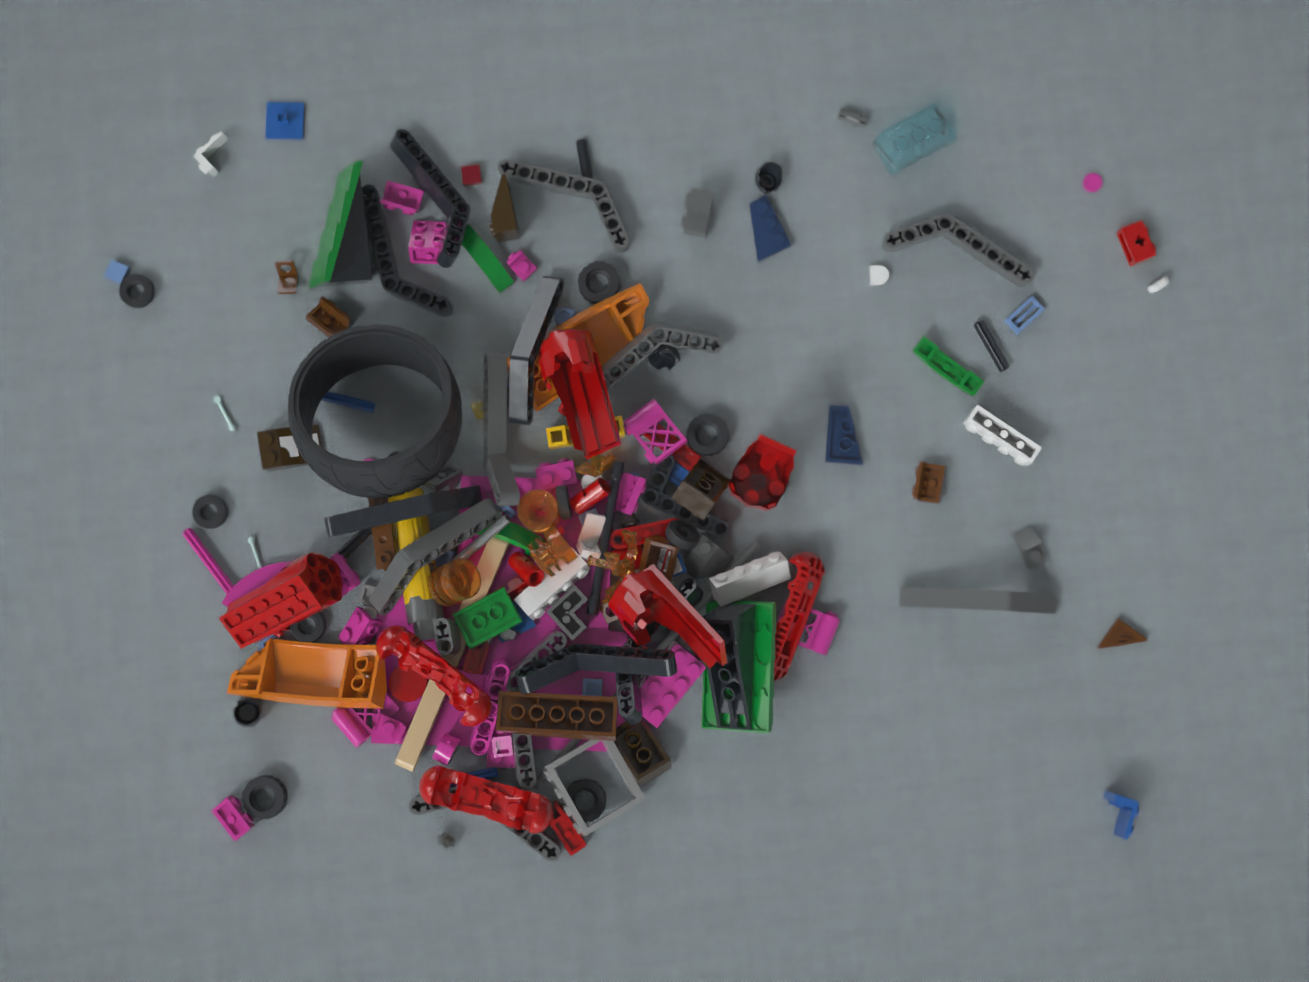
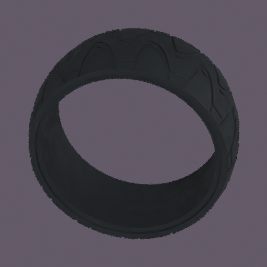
M369 324L368 326L361 325L340 331V333H336L319 343L308 353L307 357L300 363L299 369L297 368L290 385L288 421L299 453L321 479L350 495L363 498H388L413 491L430 481L431 478L440 472L451 458L461 432L463 412L461 408V394L454 374L447 361L434 346L418 334L407 331L404 328L392 325ZM379 365L406 367L423 374L441 390V406L433 425L417 443L399 454L372 461L350 460L326 451L313 440V420L321 400L337 382L358 370Z

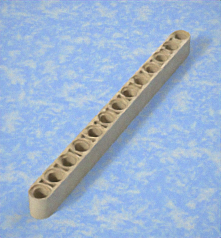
M496 537L491 538L487 542L459 611L488 596L510 543ZM460 629V652L456 655L440 654L455 668H458L467 647ZM448 642V644H447V649H448V650L451 649V644H450V642ZM432 680L428 682L395 761V765L412 772L417 766L446 697V694Z

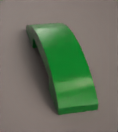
M467 224L462 246L500 294L515 282L470 224Z
M923 336L912 352L943 379L964 393L974 397L985 381L970 370H965L940 351L937 345Z
M510 522L494 536L525 549L526 555L543 561L550 548V544L543 538L513 522ZM487 527L486 529H484V530H482L481 532L477 533V535H481V534L484 533L489 527Z

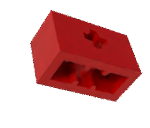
M1142 220L1122 227L1116 232L1130 267L1156 256V246L1151 242L1148 227Z

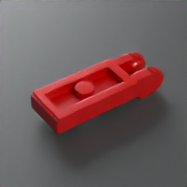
M555 800L553 804L560 816L556 819L553 816L550 825L570 856H572L588 844L582 835L577 833L573 827V821L567 816L558 800Z

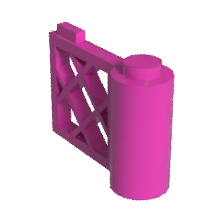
M655 399L649 401L623 421L625 424L624 431L628 436L632 434L645 449L646 453L644 455L651 464L653 462L656 465L688 442ZM665 419L668 423L667 430H657L658 424ZM645 433H653L652 442H645L640 437ZM656 434H666L665 443H656ZM669 435H678L681 439L676 444H668ZM654 446L664 447L663 453L656 458L653 454Z
M786 599L777 623L785 613V605L788 599ZM811 609L810 613L817 615L814 623L804 627V630L806 629L809 635L807 643L799 641L798 645L827 656L840 619L833 612L827 611L825 614Z
M386 692L385 702H389L394 709L385 715L392 717L401 708ZM338 707L331 713L333 715L331 720L353 745L358 748L374 733L375 726L371 729L367 724V715L378 716V722L381 708H378V713H367L368 708H364V713L356 712L354 708Z

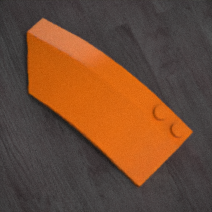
M638 283L589 307L547 331L543 342L555 330H588L592 334L600 364L603 366L642 332L645 321L644 315L650 299L641 283ZM538 353L534 363L533 409L536 412L559 397L551 378L546 377L547 382L552 387L550 392L543 381L539 365L540 353ZM510 356L507 357V372L509 373V375H510Z
M270 638L262 650L256 651L245 661L246 664L240 670L236 669L231 674L227 694L284 703L383 709L387 691L385 659L382 660L379 657L376 645L321 644Z

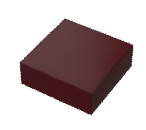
M480 164L461 166L463 186L482 184Z

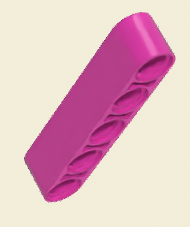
M496 659L492 662L484 687V692L489 694L491 703L495 706L491 709L487 720L484 721L489 723L487 728H481L480 724L473 727L470 745L472 752L476 755L485 754L489 748L497 719L499 691H505L509 678V667L503 659ZM499 666L505 668L502 673L495 672V669ZM493 685L500 686L499 690L495 692L491 691L490 688ZM479 740L484 742L480 747L474 745Z

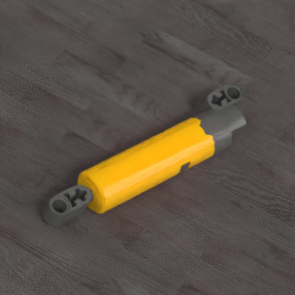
M393 451L389 454L388 457L399 454L401 452ZM418 487L413 491L388 497L389 502L424 495L423 489ZM428 515L392 523L396 554L402 548L430 532ZM434 559L417 570L403 593L408 625H413L414 635L424 643L436 641L437 650L440 654L456 655L461 650L459 629L454 619L445 618ZM448 642L451 644L450 650L447 649Z

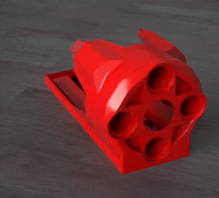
M578 329L555 330L551 332L549 337L540 346L539 353L541 358L539 365L547 389L550 392L552 388L546 377H550L563 404L574 449L582 450L584 457L589 459L621 445L602 367L591 332Z
M759 434L757 440L748 446L745 454L733 469L731 481L728 485L731 496L737 498L738 501L749 508L764 511L776 508L786 490L790 473L794 469V456L797 450ZM759 473L765 476L767 483L764 489L754 490L750 486V478L754 474Z
M311 552L307 555L304 554L288 563L279 574L263 586L229 603L227 612L218 619L241 649L252 643H257L341 601L343 582L340 567L337 562L330 560L321 553Z
M654 564L641 572L629 573L615 589L608 606L620 620L624 630L638 645H645L651 641L645 626L652 621H656L678 633L709 668L717 661L722 666L727 663L725 643L722 637Z

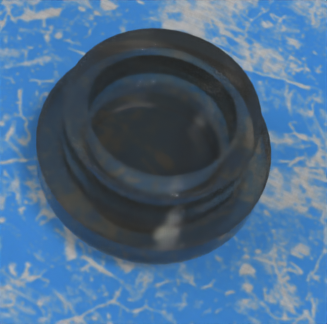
M633 513L632 515H624L621 518V527L637 526L640 520Z
M443 832L437 836L439 839L438 843L445 849L449 847L454 848L453 844L456 840L450 835Z

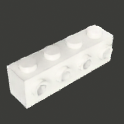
M978 404L972 408L963 422L969 432L973 434L978 433L982 436L981 439L990 445L993 443L998 447L997 450L1004 455L1009 454L1014 458V462L1021 466L1032 464L1042 447Z
M571 547L544 572V579L541 584L536 587L528 586L514 601L532 620L538 619L550 605L552 606L560 599L559 597L564 592H568L577 580L583 579L591 568Z
M780 551L770 553L765 557L755 559L750 563L737 566L732 570L709 578L713 597L720 606L791 579L788 561Z

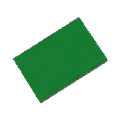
M505 587L452 614L469 649H473L523 622Z

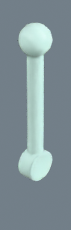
M215 396L213 401L218 404L229 425V430L235 431L236 426L232 424L221 403V397Z
M249 537L248 543L251 544L258 569L262 568L255 547V538Z

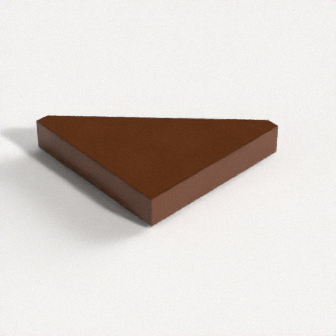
M1116 618L1097 648L1103 649L1146 642L1148 639L1119 618Z

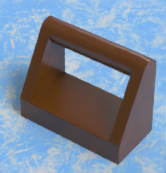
M658 534L645 538L638 572L645 570L652 564L657 568L661 547L671 549L666 573L661 570L659 571L669 582H672L679 547Z

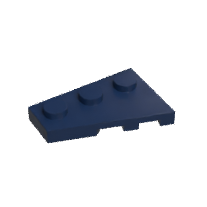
M767 196L749 203L757 263L790 248L791 243Z
M829 405L825 463L863 466L849 406Z

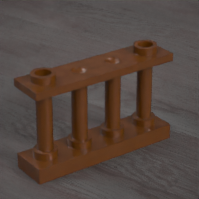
M368 498L369 507L389 503V499ZM392 523L372 528L377 570L384 569L386 571L396 555Z

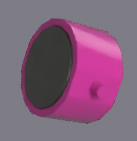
M445 733L432 759L448 766L454 758L461 740Z

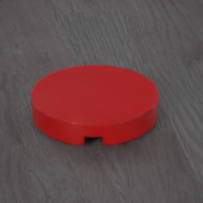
M398 666L390 674L389 690L399 701H416L423 696L428 679L414 670L406 672Z

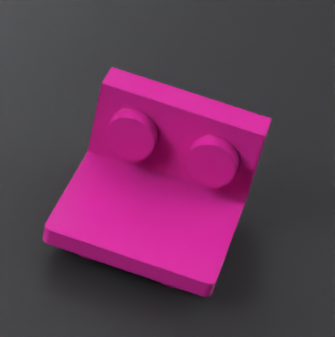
M413 221L408 246L411 263L438 264L436 257L446 222Z

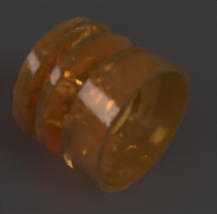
M540 489L531 490L524 494L519 501L517 507L518 517L528 530L536 534H544L555 529L560 523L561 517L557 501L547 491ZM543 509L545 515H540L539 517L536 513L537 511L541 512Z
M554 525L543 532L547 540L545 543L538 538L535 539L539 546L537 549L531 542L527 545L533 560L551 578L556 575L551 567L555 566L559 572L562 571L559 564L560 560L570 565L579 558Z
M457 558L432 570L428 578L429 592L439 604L452 606L472 598L479 592L481 588L480 572L470 560Z

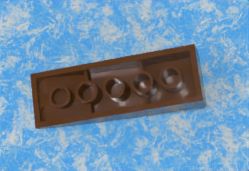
M499 691L496 731L556 738L616 741L617 697L548 693L523 694L520 692Z

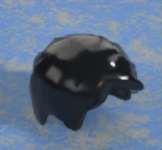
M775 162L764 163L755 173V184L763 194L766 195L772 191H777L782 183V168Z
M661 344L648 356V361L657 370L668 367V370H671L680 362V354L675 347Z
M242 696L237 701V706L233 708V717L237 724L243 728L254 727L263 716L262 707L255 699Z

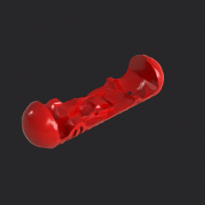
M798 552L788 560V563L797 567L798 572L796 578L787 586L790 590V595L785 605V613L776 626L774 681L780 680L788 673V668L793 660L822 582V576L825 574L822 560L811 552ZM809 582L814 584L812 590L807 588Z
M393 625L384 629L379 634L376 642V651L379 657L384 660L390 655H396L402 670L406 672L414 670L424 678L434 681L437 687L449 696V703L451 705H458L466 710L460 722L463 726L475 727L487 720L492 709L489 694L484 692L483 689L411 631L406 630V627ZM467 687L473 690L471 695L466 692Z
M440 765L429 768L422 775L419 782L420 795L430 805H441L453 811L482 815L508 827L527 830L531 834L544 831L553 819L552 804L542 794L491 782L484 778ZM451 783L457 784L455 794L449 793Z

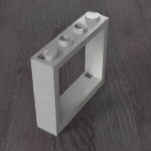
M587 740L544 766L546 779L548 782H553L555 795L558 799L562 798L565 806H563L565 813L568 817L572 816L575 821L573 827L578 834L581 833L583 836L590 834L646 799L614 741ZM601 741L634 799L587 827L554 768Z

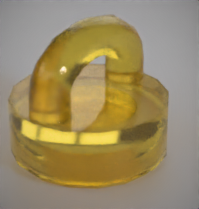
M476 400L470 403L476 419H482L484 411L480 407L483 406V401L477 402Z

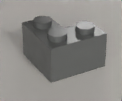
M692 187L691 192L686 194L684 209H687V214L682 216L680 227H683V234L705 238L714 192Z
M576 585L546 611L572 641L588 628L575 614L589 601Z

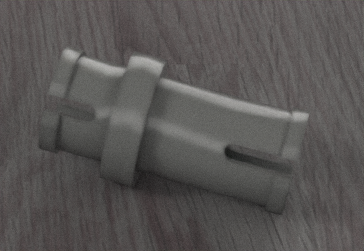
M841 108L837 119L852 123L855 127L858 125L864 128L868 116L861 115V112L855 113Z

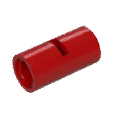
M599 477L585 487V489L570 498L569 502L572 509L577 514H583L611 493L610 486L603 478Z
M514 552L509 557V566L529 586L536 587L542 583L544 572L523 552Z

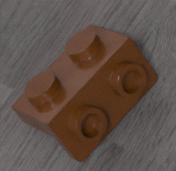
M324 296L319 299V304L306 315V320L327 337L350 328L351 324L350 316L345 311L337 308L331 300H327Z
M920 461L919 466L915 470L917 478L916 484L912 487L913 499L919 502L941 504L947 467L945 465L929 464Z

